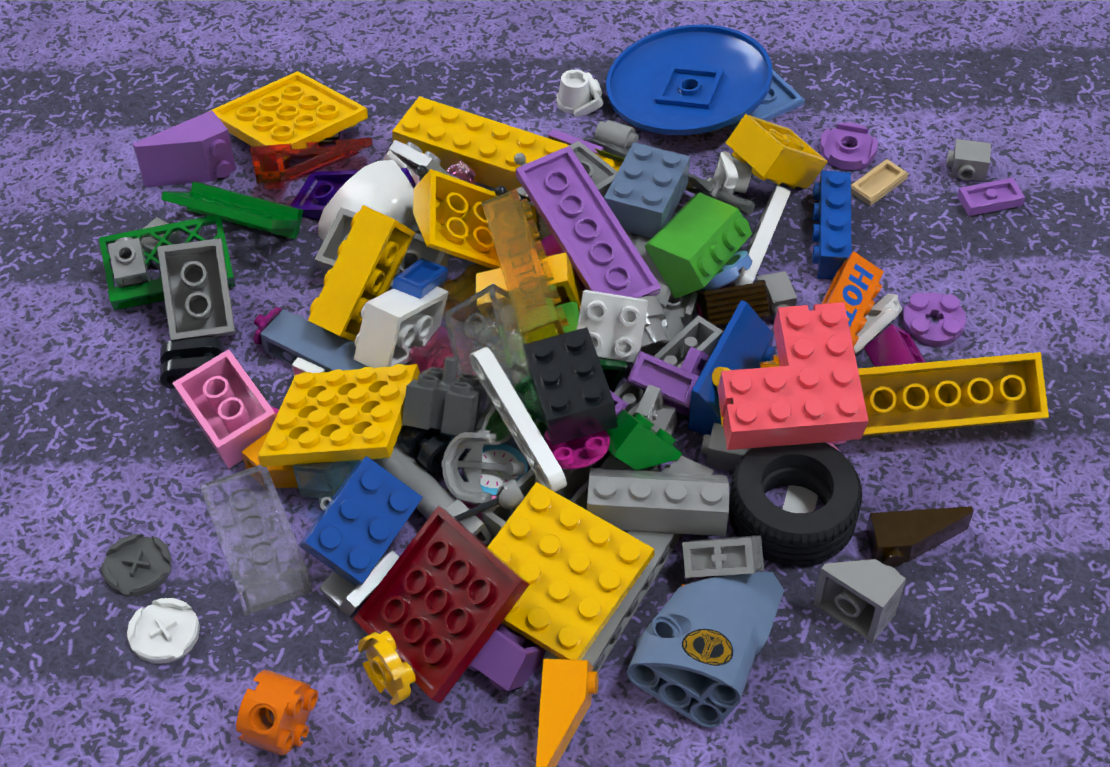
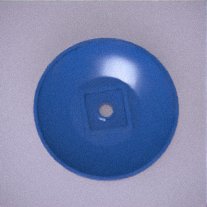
M716 25L678 26L650 34L627 47L615 59L609 69L606 79L608 100L614 111L626 122L637 128L665 135L700 134L731 125L741 120L745 114L749 115L763 102L771 88L773 78L772 63L763 46L752 37L740 31Z

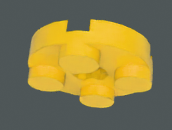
M384 631L381 634L373 632L358 643L359 654L366 650L368 658L362 664L368 678L381 693L386 688L393 697L390 704L396 705L410 696V684L416 681L415 674L407 662L402 663L395 651L397 647L392 635L388 631Z

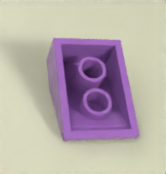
M212 110L133 143L145 187L207 182L219 177L224 178L236 170L228 129Z

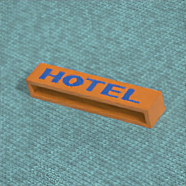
M854 251L836 272L821 303L844 302L853 347L859 339L857 334L867 321L865 317L875 304L873 299L882 288L879 281L884 272Z

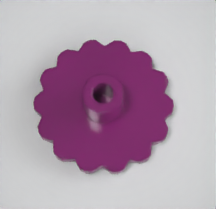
M275 307L266 316L259 314L254 320V324L258 326L253 338L256 345L262 343L260 333L282 311L280 307Z

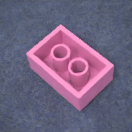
M229 349L173 382L184 405L228 469L243 460L241 451L270 431L276 418L274 410Z

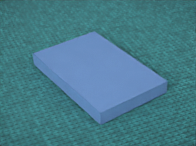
M773 69L772 84L767 96L749 114L765 121L804 105L805 99ZM741 120L728 126L734 131Z

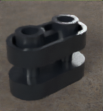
M213 337L172 340L164 343L160 349V362L162 364L160 367L161 384L169 389L175 388L173 382L223 353L224 344L219 339Z
M406 425L401 432L400 446L411 456L418 459V462L427 470L444 480L441 465L444 453L450 442L434 428L426 430ZM462 453L458 460H463L465 454Z

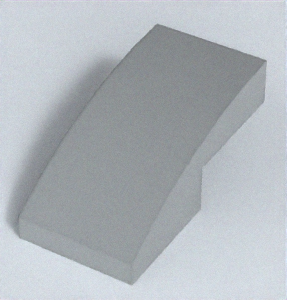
M648 385L635 413H641L654 423L651 429L655 432L662 428L672 436L678 424L676 408L663 404L660 388Z

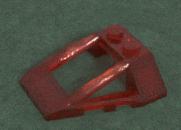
M371 137L336 140V146L331 147L318 145L317 141L306 142L305 149H292L291 143L250 147L257 184L264 185L267 190L283 189L286 182L297 180L373 148L374 144ZM311 158L290 167V160Z

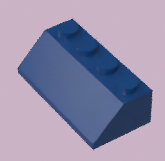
M740 301L692 389L688 423L689 430L703 435H711L714 422L721 424L718 388L712 382V373L715 368L726 367L730 370L760 368V362L773 360V355L776 352V348L772 347L774 333L747 302Z

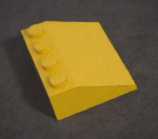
M432 169L428 171L413 189V215L427 247L492 269L531 261V258L533 260L537 259L535 206L507 196L499 198L494 191ZM531 253V255H529V256H526V257L521 258V259H519V260H516V261H514V262L511 261L510 254H512L513 260H515V259H517V258H520V257H522V256H525V255Z

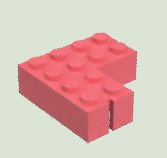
M844 302L814 304L812 311H809L808 305L778 307L773 330L780 367L721 371L717 391L721 416L724 417L723 428L727 450L862 439L869 420Z

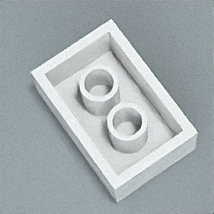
M437 286L423 298L419 299L392 289L366 302L361 311L362 323L360 332L355 339L356 351L354 360L373 368L390 367L396 364L404 365L425 353L437 341L449 291Z

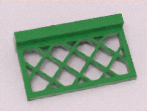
M192 182L191 192L163 191L161 198L163 201L186 206L188 211L207 216L219 215L225 221L296 239L299 234L303 209L201 182Z
M212 215L98 237L109 289V299L114 311L165 301L161 276L158 279H149L150 282L123 288L115 287L107 245L115 243L116 240L124 237L139 238L140 241L146 237H152L157 240L158 244L152 252L148 254L144 251L147 268L151 262L160 267L159 260L155 258L158 254L157 247L173 245L167 241L173 232L182 231L189 235L184 243L192 242L194 239L204 241L206 239L198 235L203 226L216 224L218 233L213 239L221 238L228 284L229 287L236 286L221 216Z

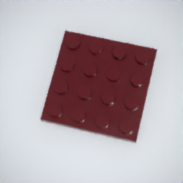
M438 505L353 619L368 635L373 632L381 634L384 631H388L396 643L397 649L395 651L402 663L407 662L414 671L415 683L433 701L441 704L530 584L454 516Z

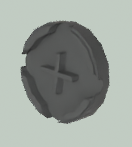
M133 534L121 538L110 546L106 552L107 557L104 563L102 561L101 567L106 584L114 592L124 596H142L153 592L164 584L171 573L172 558L168 546L160 538Z

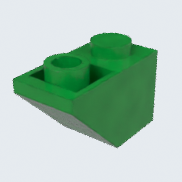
M623 409L617 417L618 427L606 431L610 438L608 450L634 470L678 460L682 456V453L673 446L676 439L662 428L655 432L651 429L654 423L639 412L634 417Z

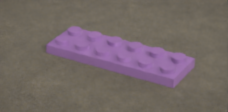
M570 146L516 168L515 176L562 251L567 253L572 267L587 290L633 298L660 294V284Z

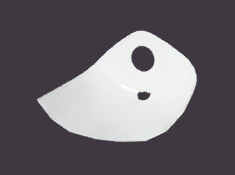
M394 160L377 161L363 167L352 176L323 209L318 223V236L325 240L340 208L357 213L362 205L393 218L406 227L416 223L413 215L414 188Z

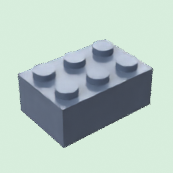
M633 142L604 196L605 201L625 232L653 238L670 221L688 185L690 156Z

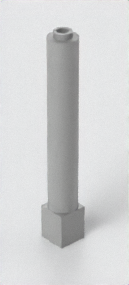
M397 442L390 458L372 459L423 497L416 509L427 520L438 505L447 510L452 516L470 510L459 499L456 500ZM476 515L460 521L485 545L493 539L485 524Z

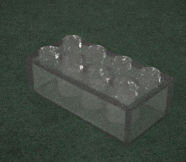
M258 465L200 485L208 515L245 616L312 592L306 564L267 467Z

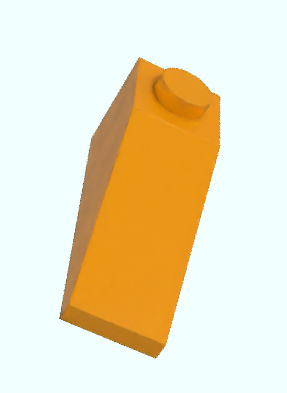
M543 659L536 767L557 766L591 706L592 694H597L598 671H593V666L588 660Z

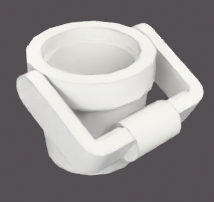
M568 70L561 76L559 92L556 98L557 106L565 113L574 114L575 117L586 116L602 107V90L599 82L590 73H585L581 70Z
M724 151L720 154L713 179L722 184L721 189L731 195H733V192L746 193L753 167L748 163L740 162L735 157H732L729 152Z

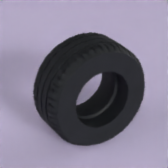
M826 442L751 448L740 458L734 469L729 495L731 526L738 537L761 535L763 558L771 560V562L788 566H809L811 564H818V562H824L826 559L828 560L837 555L839 551H842L852 538L862 503L863 492L860 478L850 461ZM780 486H800L817 494L824 506L809 513L788 512L774 505L765 493Z

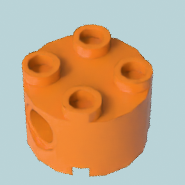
M270 670L261 671L253 679V681L259 682L256 689L248 688L241 702L237 716L236 732L242 733V735L238 739L272 753L286 755L292 750L294 745L301 747L303 741H300L301 736L306 738L309 733V726L305 724L309 712L314 709L317 703L318 690L312 689L305 682Z

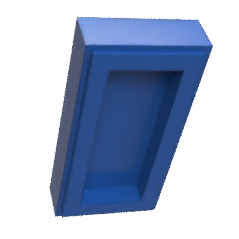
M421 258L394 278L392 288L421 299L447 279L449 269Z

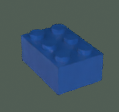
M365 456L352 469L298 546L352 585H361L423 497L372 459Z

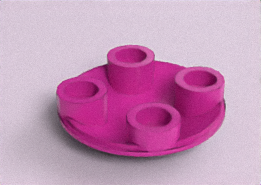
M548 431L544 434L545 442L562 469H578L589 466L600 460L610 446V438L606 431L553 446Z

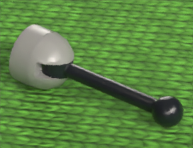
M512 479L499 487L495 499L454 517L460 522L496 505H501L509 510L515 509L524 497L515 479Z

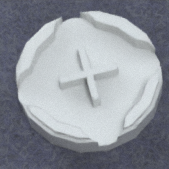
M160 598L152 601V605L147 606L145 609L141 607L135 612L128 625L127 637L132 651L140 659L153 664L170 663L181 659L192 650L199 638L200 624L196 613L186 602L175 598Z

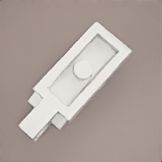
M888 293L872 307L865 317L867 321L864 327L857 334L859 339L853 347L854 353L861 351L871 339L881 333L900 314L902 307L900 306L898 295Z

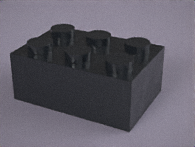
M587 327L523 344L528 372L552 446L618 427L614 400Z

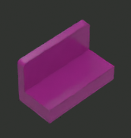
M893 324L865 346V350L875 367L926 362L910 334Z

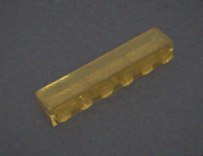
M517 189L483 201L482 206L519 330L525 343L564 334V326L569 325L563 307L557 308L556 304L562 301L555 283L551 285L549 281L554 280V276L548 261L544 263L542 259L547 258L541 240H535V238L540 237V233L534 219L529 220V217L534 215L528 199L521 200Z

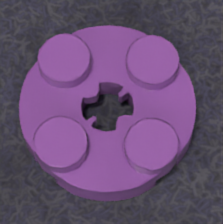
M848 122L839 123L835 129L829 131V128H827L823 132L820 142V153L828 161L827 164L845 170H864L876 157L878 140L875 135L873 139L868 134L869 129L862 125ZM846 144L852 145V148L846 147Z
M915 293L910 297V301L904 308L902 325L906 332L917 338L918 342L928 346L940 347L953 343L954 340L963 334L966 315L959 305V299L954 295ZM935 316L940 320L938 324L931 323V319L928 320L926 318Z

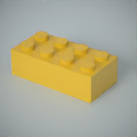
M362 205L360 211L352 218L351 230L347 239L338 248V258L333 268L324 277V287L319 297L311 304L308 321L355 342L361 328V311L366 302L388 291L416 232L397 220Z

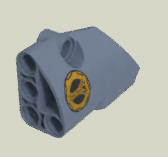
M756 572L754 574L723 575L679 587L636 640V651L627 670V676L630 681L698 725L708 728L720 725L741 701L755 657L766 643L784 592L774 573Z

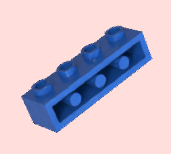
M821 170L820 181L814 182L813 200H817V203L813 205L812 220L817 221V224L813 225L812 242H817V246H813L812 264H817V279L833 280L838 269L852 253L851 172Z

